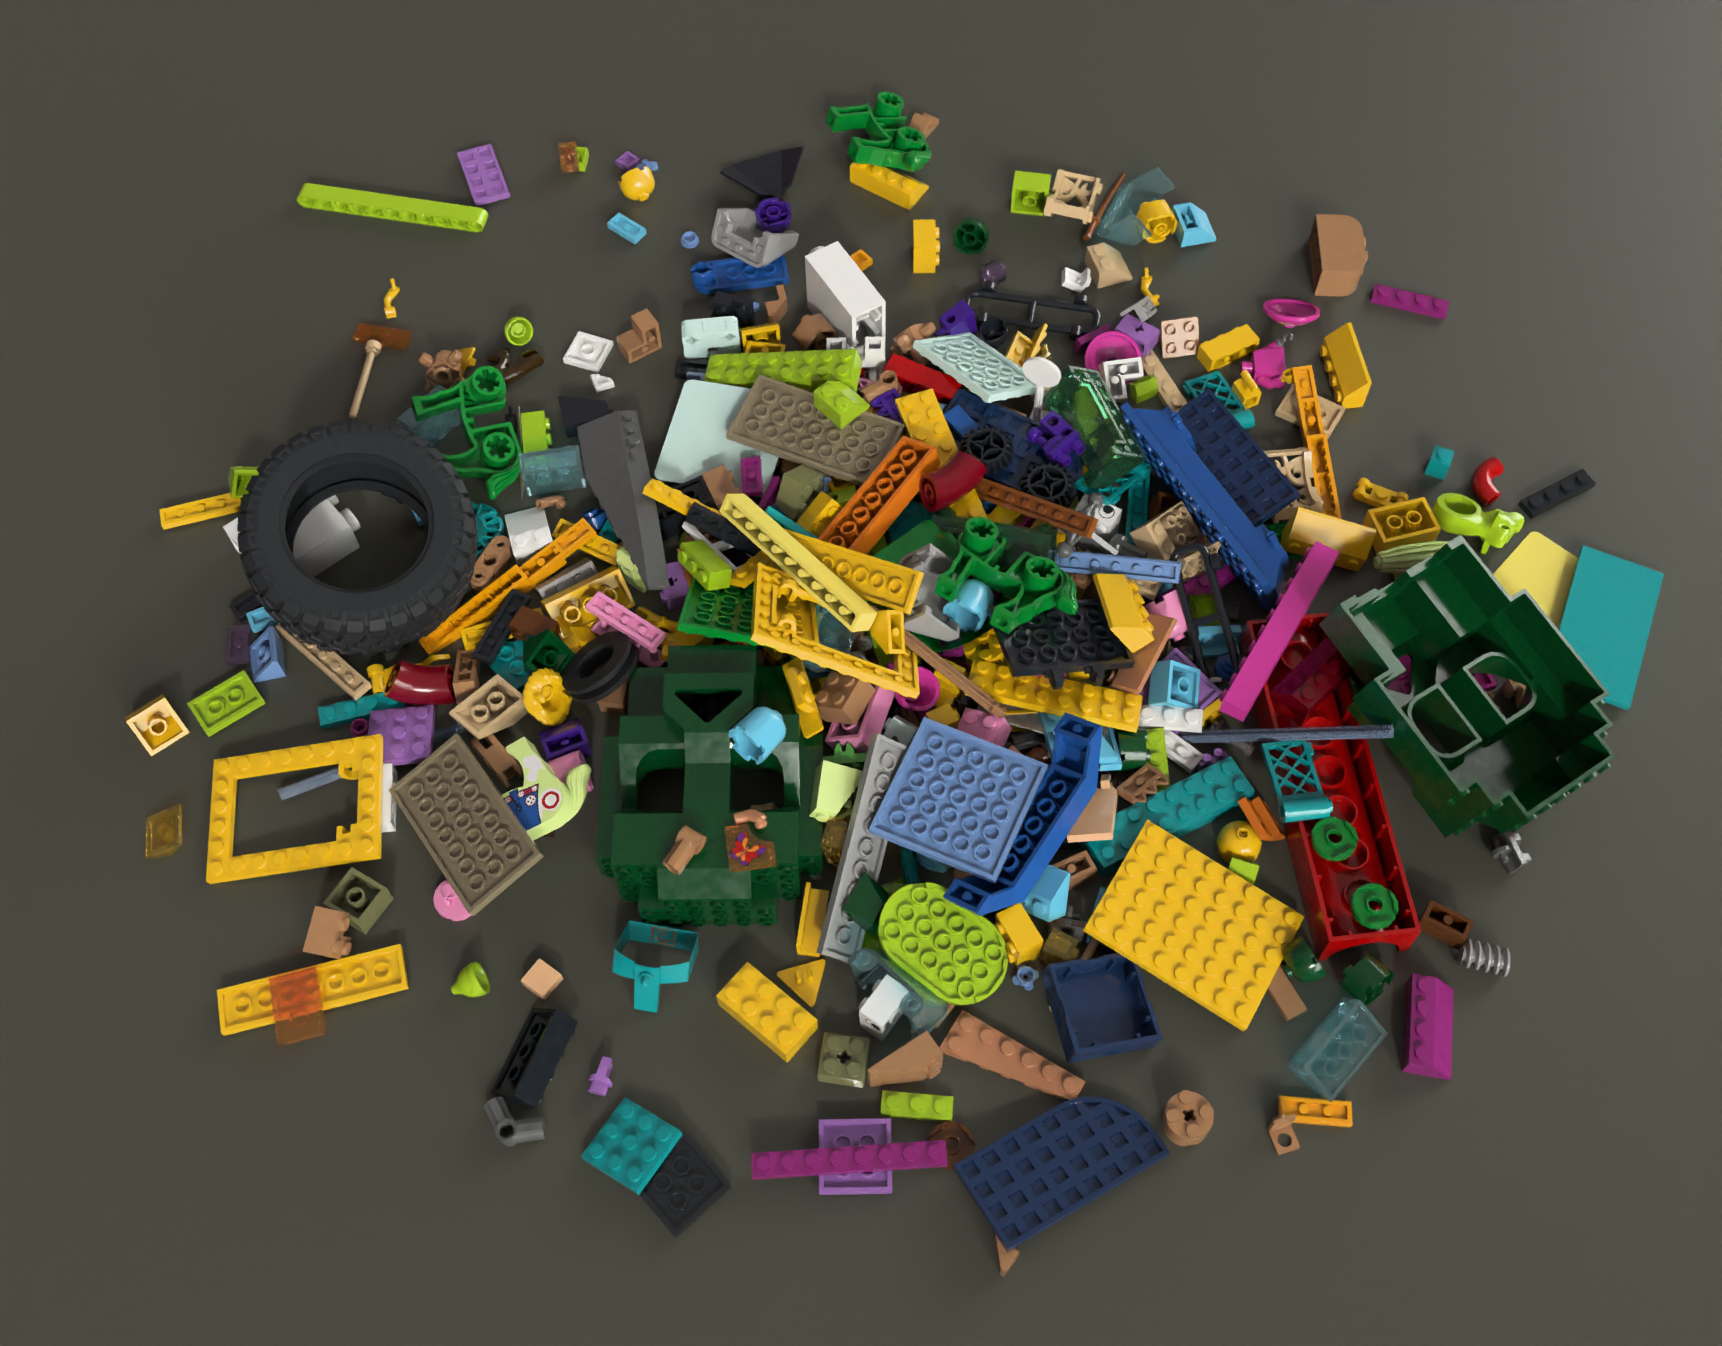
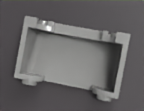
M718 208L711 239L715 247L753 267L762 268L793 249L797 244L799 234L792 230H787L783 233H770L757 229L755 212L749 208Z
M931 543L906 554L898 563V565L924 573L911 614L903 612L904 630L949 642L959 638L960 627L955 621L947 622L948 616L943 614V607L948 600L937 595L934 591L938 577L950 569L953 560Z

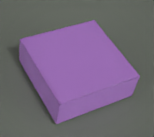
M626 151L615 160L616 165L626 172L641 164L640 159L629 151Z

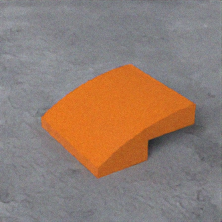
M1258 796L1252 801L1246 797L1237 801L1259 839L1277 841L1286 838L1285 833L1265 800Z

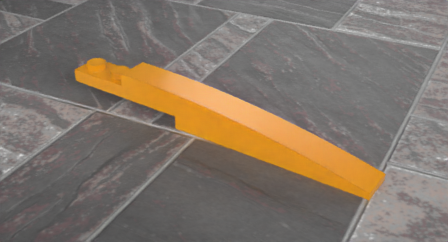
M1312 365L1292 367L1291 372L1303 446L1312 451L1314 477L1310 478L1312 487L1316 486L1318 494L1323 500V514L1342 519Z
M584 518L580 519L519 567L516 564L451 614L436 630L428 636L422 637L418 642L430 656L462 637L460 630L485 623L494 617L512 589L527 594L535 586L567 564L565 559L597 535V533Z

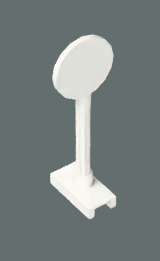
M1029 357L1022 366V371L1026 378L1036 384L1034 408L1029 418L1040 423V420L1049 413V411L1042 410L1044 388L1057 385L1061 379V371L1054 363L1045 358Z

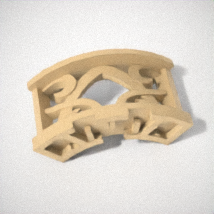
M1058 169L1052 188L1053 195L1050 194L1047 197L1043 216L1052 217L1055 214L1083 220L1082 224L1085 225L1088 222L1091 223L1097 194L1101 195L1103 184L1100 183V178ZM1069 179H1074V180H1077V181H1076V183L1074 184V183H1073L1072 181H1070ZM1082 181L1093 183V188L1089 191L1086 190L1088 183L1084 184L1081 189H1079ZM1075 196L1082 206H1071L1064 202L1070 201Z
M1307 447L1264 451L1268 457H1281L1283 467L1281 468V464L1277 460L1274 461V464L1284 476L1286 475L1290 483L1302 488L1298 492L1304 498V500L1299 499V502L1295 500L1271 517L1272 522L1277 524L1279 520L1290 519L1298 507L1323 514V500L1320 498L1316 486L1312 487L1310 478L1314 477L1312 451ZM1298 455V457L1288 462L1287 456ZM1298 473L1300 478H1295L1294 474Z

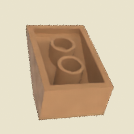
M925 1031L867 1069L868 1085L876 1087L923 1081L927 1077L932 1079L941 1072L943 1053L928 1031Z

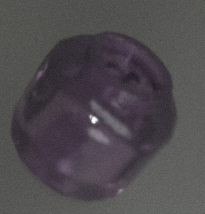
M992 260L982 265L979 272L980 281L982 284L986 281H991L996 285L1004 282L1007 267L998 260Z

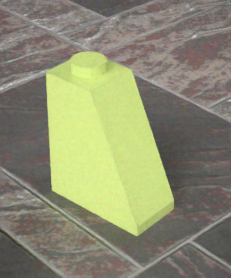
M823 760L815 772L809 817L816 818L820 822H831L859 784L863 771Z

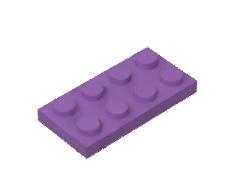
M491 144L457 152L475 206L510 197Z

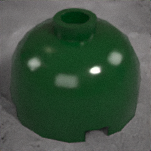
M967 217L956 225L952 238L955 247L961 253L971 255V253L980 254L986 248L990 235L987 225L981 219Z
M1301 936L1286 946L1283 953L1286 964L1282 967L1290 978L1294 976L1300 982L1311 983L1327 975Z

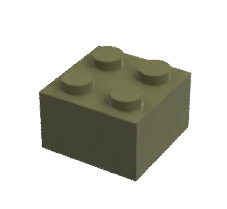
M805 464L784 473L775 503L781 507L789 518L794 520L800 517L822 489L824 473Z
M351 867L323 904L328 909L349 913V925L366 935L394 898L386 887Z

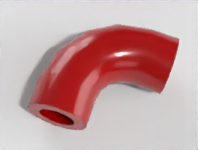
M1491 457L1481 463L1475 469L1471 479L1472 490L1485 507L1494 503L1501 495L1492 482L1494 478L1501 475L1504 471L1503 464L1496 457Z

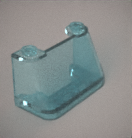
M863 948L847 959L856 983L863 990L869 985H874L878 979L883 980L887 974L909 991L901 1000L900 1006L902 1012L910 1020L912 1026L910 1033L914 1038L925 1031L930 1033L947 1016L948 1008L946 1002L935 996L891 962L885 952Z

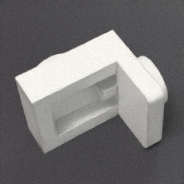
M1065 267L1062 270L1061 286L1081 293L1091 283L1090 269L1086 268L1082 273Z

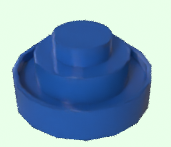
M595 507L583 512V517L580 519L584 518L597 531L603 527L602 524L605 523L604 520L607 517L604 509L597 510Z
M1229 652L1219 655L1214 665V671L1217 676L1227 682L1230 681L1234 674Z

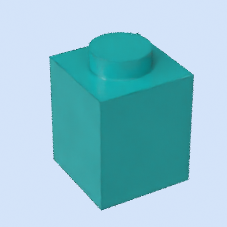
M1435 445L1424 474L1444 480L1455 451Z

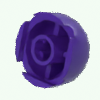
M768 198L761 201L759 207L755 209L757 225L762 231L783 233L791 223L790 205L786 201L784 203L779 201L778 198Z

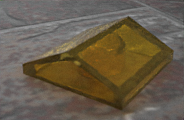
M181 804L146 818L145 858L152 859L174 855L182 845Z

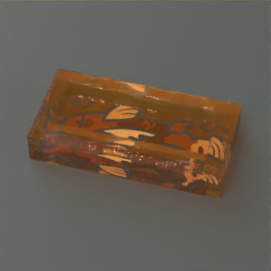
M576 141L558 143L561 172L579 171Z

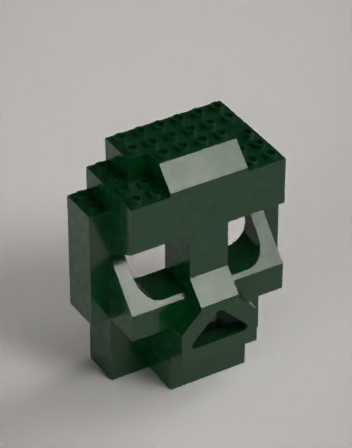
M1462 535L1447 542L1434 555L1407 569L1394 582L1377 591L1374 588L1358 598L1354 595L1343 601L1319 624L1354 670L1350 677L1361 690L1352 698L1354 701L1347 707L1357 722L1362 725V728L1363 725H1365V728L1366 725H1370V727L1371 725L1373 727L1376 725V728L1379 725L1380 728V725L1385 726L1387 724L1388 727V724H1390L1391 727V724H1393L1394 737L1380 739L1386 742L1414 779L1412 795L1445 838L1452 833L1458 836L1477 822L1498 829L1501 834L1509 829L1513 833L1582 787L1584 784L1581 781L1586 784L1598 775L1595 771H1598L1600 774L1611 767L1609 762L1616 758L1615 754L1602 739L1608 735L1605 730L1613 726V724L1599 708L1605 703L1602 699L1610 693L1529 592L1524 588L1510 597ZM1404 655H1408L1411 658L1409 694L1386 688L1406 671L1398 660ZM1472 674H1494L1526 685L1524 696L1514 715L1506 719ZM1412 718L1424 722L1448 754L1440 753L1431 747L1416 727Z
M669 646L668 667L634 669L630 675L627 716H620L619 736L604 737L595 858L601 875L615 878L622 900L632 903L638 902V911L642 923L657 926L669 925L671 927H681L682 925L704 927L705 925L712 924L717 927H725L728 924H737L741 927H747L750 924H760L765 927L772 926L773 924H778L779 899L793 901L796 898H801V873H806L810 876L824 873V822L809 817L816 768L823 761L822 757L824 756L823 734H815L808 739L803 736L799 714L796 713L783 666H759L756 646ZM742 693L710 722H704L677 697V694ZM757 707H768L782 715L786 726L785 738L762 763L756 764V761L753 759L746 761L733 748L735 742L733 738L728 737L729 730ZM661 769H685L683 811L638 810L639 787L644 777L653 771ZM735 769H770L778 773L784 780V807L773 810H756L766 815V827L757 829L752 821L736 825L733 814L741 811H733ZM684 826H688L704 835L706 842L702 850L697 855H693L681 874H674L662 862L676 844L675 840L680 830ZM741 831L748 835L746 847L749 846V849L755 845H764L767 848L759 858H751L749 866L742 865L740 857L734 859L728 853L733 848H737L735 846V839Z

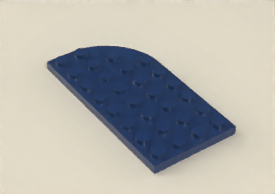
M1209 388L1178 411L1182 423L1192 435L1197 450L1195 453L1255 528L1301 497L1296 488Z
M958 389L943 413L945 414L959 405L981 429H984L986 424L989 429H992L995 425L997 431L1002 429L1003 434L1008 433L1009 439H1012L1014 448L1012 462H1009L1008 468L1004 467L1002 473L997 471L995 476L992 473H989L987 477L984 475L983 478L1020 491L1022 476L1026 474L1028 468L1032 469L1034 464L1040 466L1041 462L1045 465H1048L1050 462L1044 456L1043 448L1037 442L1031 443L1026 438L1027 433L1033 427L1037 426L1041 429V425L1037 421L997 404L984 402L982 398L962 389ZM949 426V429L959 450L962 439ZM1044 433L1042 435L1048 440L1051 438L1049 435L1047 436ZM1072 451L1069 454L1072 461L1066 469L1067 472H1071L1072 479L1076 482L1082 477V465L1079 455ZM1075 488V493L1073 494V499H1072V501H1069V504L1067 505L1066 508H1069V507H1070V505L1072 504L1074 498L1076 497L1077 493L1079 492V489Z
M1079 1097L1065 1101L954 1164L953 1169L1005 1250L1009 1252L1168 1157L1170 1151L1148 1121L1130 1107L1101 1097Z

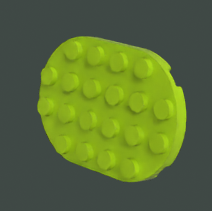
M925 882L909 884L900 888L887 900L878 921L879 941L891 962L932 995L949 1004H975L995 992L1005 977L1008 965L1006 944L998 929L982 915H976L945 900L943 895L947 888L941 885Z

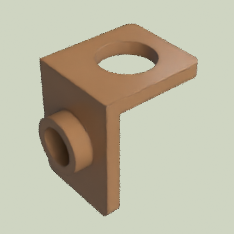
M1283 1114L1274 1117L1272 1123L1267 1128L1277 1155L1300 1148L1291 1126L1296 1119L1295 1114L1289 1116ZM1287 1134L1291 1138V1145L1288 1147L1281 1146L1277 1140L1278 1135Z

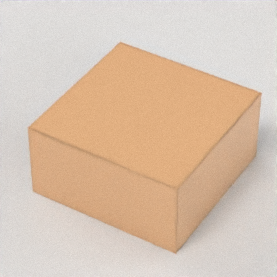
M539 958L521 979L523 986L545 1001L560 984L563 977L561 973Z

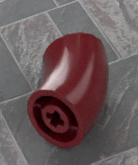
M962 451L953 452L941 467L924 473L921 476L919 490L925 508L930 512L938 511L964 498L978 485L986 474L987 468L985 465L968 453Z
M399 660L388 678L384 697L414 705L435 706L457 703L452 684L454 671L449 664L424 666Z

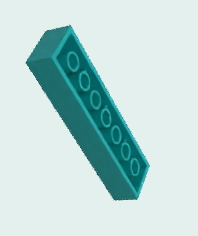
M1229 756L1148 797L1145 803H1136L1116 813L1113 839L1078 843L1083 851L1087 850L1097 868L1099 876L1103 878L1118 870L1147 820L1179 839L1238 809L1240 805L1237 801L1244 797L1251 800L1255 790L1232 757Z

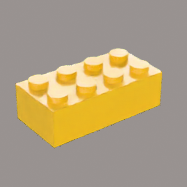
M749 962L716 995L720 1007L787 1063L818 1029V1022L814 1016Z

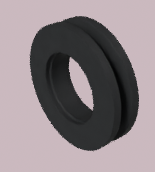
M620 631L602 634L583 646L569 661L562 676V685L579 703L589 704L599 701L617 690L629 678L638 663L639 650L627 635ZM610 659L600 671L590 676L601 663Z

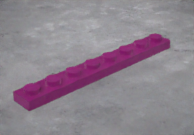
M945 1140L751 1153L752 1180L947 1167L948 1165Z

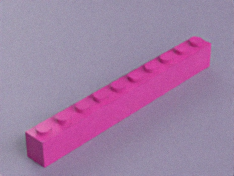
M1317 541L1312 548H1307L1303 556L1305 561L1303 564L1298 563L1294 574H1296L1295 578L1290 577L1285 586L1286 593H1281L1276 601L1278 607L1276 610L1271 609L1266 619L1269 621L1268 624L1261 626L1257 634L1259 637L1258 641H1252L1248 649L1250 653L1248 658L1245 656L1242 658L1238 666L1241 670L1238 674L1234 672L1229 681L1231 687L1229 690L1224 689L1219 698V701L1222 702L1220 711L1242 722L1245 720L1334 566L1339 554L1338 551Z

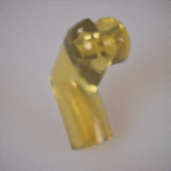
M1042 344L1040 346L1041 354L1038 357L1051 361L1052 356L1048 345Z

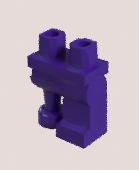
M1054 410L1040 420L1041 429L1035 426L1030 429L1026 436L1031 443L1037 442L1043 448L1044 456L1054 466L1059 463L1060 466L1067 467L1072 461L1069 456L1072 451L1077 455H1081L1086 450L1085 444L1080 439L1079 432L1074 430ZM1044 433L1047 436L1049 435L1051 438L1048 440L1042 435Z

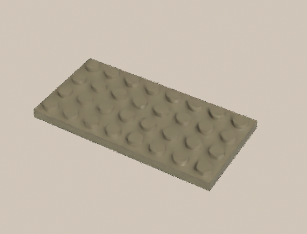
M758 375L726 437L728 440L800 465L805 464L822 473L862 486L899 441L905 429V424L864 411L844 428L839 429L814 406L812 392Z
M457 733L389 789L391 795L456 895L472 916L476 915L544 857L461 736Z

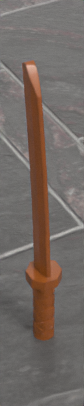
M1124 172L1112 186L1096 216L1092 217V221L1089 223L1090 225L1083 237L1085 241H1090L1096 227L1100 225L1102 214L1126 175Z

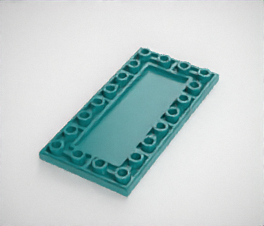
M1583 545L1578 555L1558 630L1610 693L1602 700L1605 703L1628 710L1631 707L1664 573Z

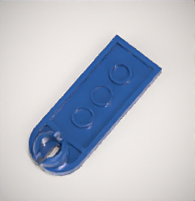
M785 254L762 268L753 267L738 258L700 261L691 268L693 287L702 294H716L717 291L725 293L789 284Z

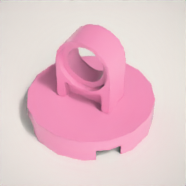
M447 879L443 881L435 890L433 897L434 907L440 916L452 921L464 920L471 916Z

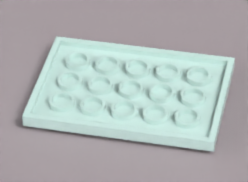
M971 332L915 340L912 348L918 351L921 356L926 357L932 364L944 370V373L951 375L958 383L966 386L970 392L981 397L984 402L992 403L993 401L1035 394L1036 384L1026 378L1021 367Z

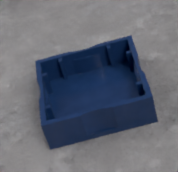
M1114 953L1091 960L1078 959L1048 964L1042 972L1041 978L1067 1063L1154 1048L1163 1039L1153 1007L1145 992L1144 979L1140 967L1121 954Z

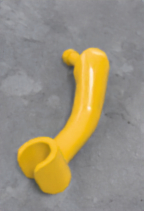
M1145 267V276L1141 277L1140 291L1145 297L1149 295L1155 306H1159L1160 303L1157 300L1160 298L1159 294L1152 295L1149 291L1152 276L1148 275L1149 268Z
M394 278L390 279L392 288L389 289L383 300L386 319L397 317L395 307H391V302L400 292V287L395 286Z

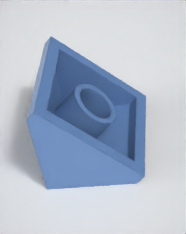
M269 626L249 647L252 679L256 683L286 676L283 641L274 626Z

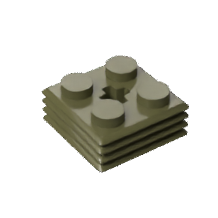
M825 1032L817 1080L819 1082L863 1088L871 1045L870 1038ZM842 1056H847V1059H849L846 1060L845 1064H842L839 1059Z

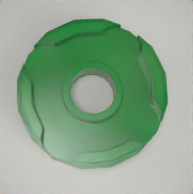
M1333 816L1322 818L1315 824L1311 832L1310 841L1313 849L1319 856L1330 861H1341L1353 854L1357 846L1358 835L1355 828L1348 821L1336 819L1337 817ZM1328 835H1337L1340 839V842H1331L1329 840Z
M1378 883L1361 885L1353 893L1350 900V910L1355 920L1362 926L1370 929L1388 927L1395 920L1399 910L1398 901L1394 893ZM1368 902H1377L1380 906V910H1372L1369 907Z

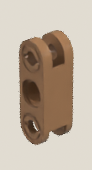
M506 536L494 537L476 561L470 581L474 592L480 593L498 579L513 559L514 554L511 543Z
M493 734L484 737L490 745L488 749H485L476 738L470 741L475 752L506 788L511 786L508 780L515 775L520 778L524 777L521 767L507 753V750Z

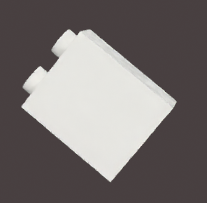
M836 241L826 247L818 246L812 249L805 256L807 307L813 315H823L836 330L838 338L846 337V342L851 347L863 346L865 344V337H885L886 301L840 243Z
M336 495L314 507L302 521L295 536L293 556L299 565L313 577L360 548L353 532L360 529L361 526L348 508L338 512L334 507L339 503ZM238 518L223 526L237 552L241 554L238 547V533L240 532L237 531Z

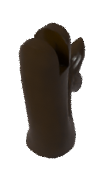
M503 348L499 353L492 354L487 359L488 362L496 363L493 367L501 372L506 386L518 381L544 363L542 356L534 349L520 354L510 367L509 348Z

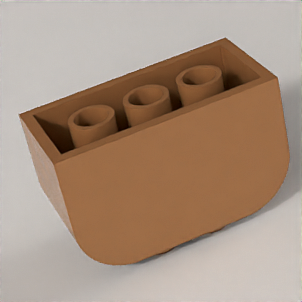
M1316 214L1308 239L1314 296L1350 295L1356 290L1360 276L1363 274L1365 262L1368 260V251H1365L1366 237H1363L1362 226L1355 218L1348 215Z

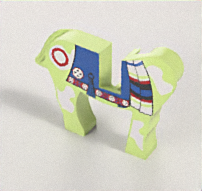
M522 737L505 747L507 753L521 764L524 773V784L522 787L502 794V797L532 840L560 828L578 813L586 798L588 781L592 771L591 767L584 763L569 770L566 778L567 785H565L557 778L552 767L541 758L535 745L527 738Z

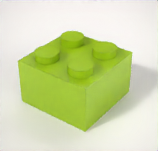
M1015 171L1010 212L1043 216L1046 200L1049 197L1051 174Z

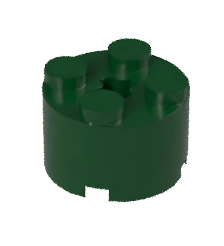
M1138 728L1136 733L1113 729L1122 761L1121 770H1114L1115 772H1135L1143 767L1146 762L1150 761V749H1146V729Z
M1366 951L1361 955L1359 962L1355 966L1350 964L1343 971L1342 974L1345 977L1342 978L1339 985L1363 1007L1364 1005L1371 1004L1384 992L1382 988L1385 982L1389 985L1394 979L1395 973L1374 954Z

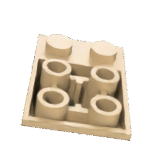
M1183 501L1178 502L1130 532L1137 547L1148 552L1147 558L1169 560L1175 549L1193 543L1202 536Z

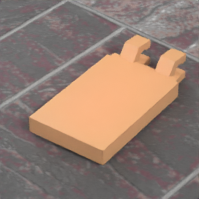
M1110 774L1101 775V788H1097L1068 833V843L1113 839L1118 793L1117 789L1113 787V783H1110Z

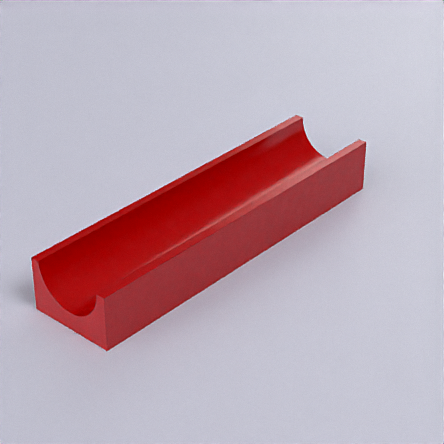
M1331 612L1308 614L1302 619L1253 704L1260 730L1261 728L1263 730L1264 728H1268V730L1269 728H1276L1277 731V728L1282 730V728L1287 729V727H1289V730L1290 727H1294V729L1297 727V730L1298 727H1302V729L1305 727V730L1306 727H1310V729L1313 727L1314 730V727L1319 728L1320 726L1321 729L1322 726H1326V728L1329 726V729L1330 726H1332V729L1333 726H1337V728L1340 726V729L1341 726H1348V728L1351 726L1352 728V726L1355 727L1356 725L1357 727L1359 725L1360 727V724L1347 708L1354 701L1352 699L1354 693L1349 677L1305 721L1270 695V692L1324 639H1329L1319 624ZM1261 619L1246 622L1238 645L1240 656L1244 654L1249 656L1248 649L1252 641H1258L1259 637L1257 634L1263 624L1267 625L1269 621ZM1367 739L1306 740V742H1311L1314 755L1311 757L1323 794L1328 799H1331L1333 803V812L1330 813V816L1348 821L1355 828L1358 835L1357 846L1350 857L1341 861H1330L1319 856L1313 849L1310 841L1311 832L1315 824L1322 818L1283 823L1317 960H1327L1331 955L1341 950L1368 943H1392L1397 946L1398 952L1407 951L1420 934L1421 928ZM1262 741V743H1270V742H1278V741ZM1301 746L1291 747L1289 750L1298 756H1301L1303 753ZM1276 749L1268 750L1269 754L1277 759L1282 755ZM1287 755L1282 759V762L1290 767H1293L1296 763L1294 759ZM1301 763L1296 767V770L1304 775H1307L1309 772L1308 767ZM1279 766L1275 769V773L1283 778L1288 774V771ZM1291 774L1288 781L1299 786L1302 779ZM1307 782L1302 786V789L1309 793L1316 792L1314 786ZM1285 785L1281 788L1283 796L1294 793V790ZM1328 835L1329 840L1331 842H1340V839L1337 835ZM1378 883L1394 893L1398 901L1399 910L1395 920L1388 927L1370 929L1362 926L1355 920L1350 910V900L1353 893L1361 885ZM1368 902V905L1372 910H1380V906L1377 902Z

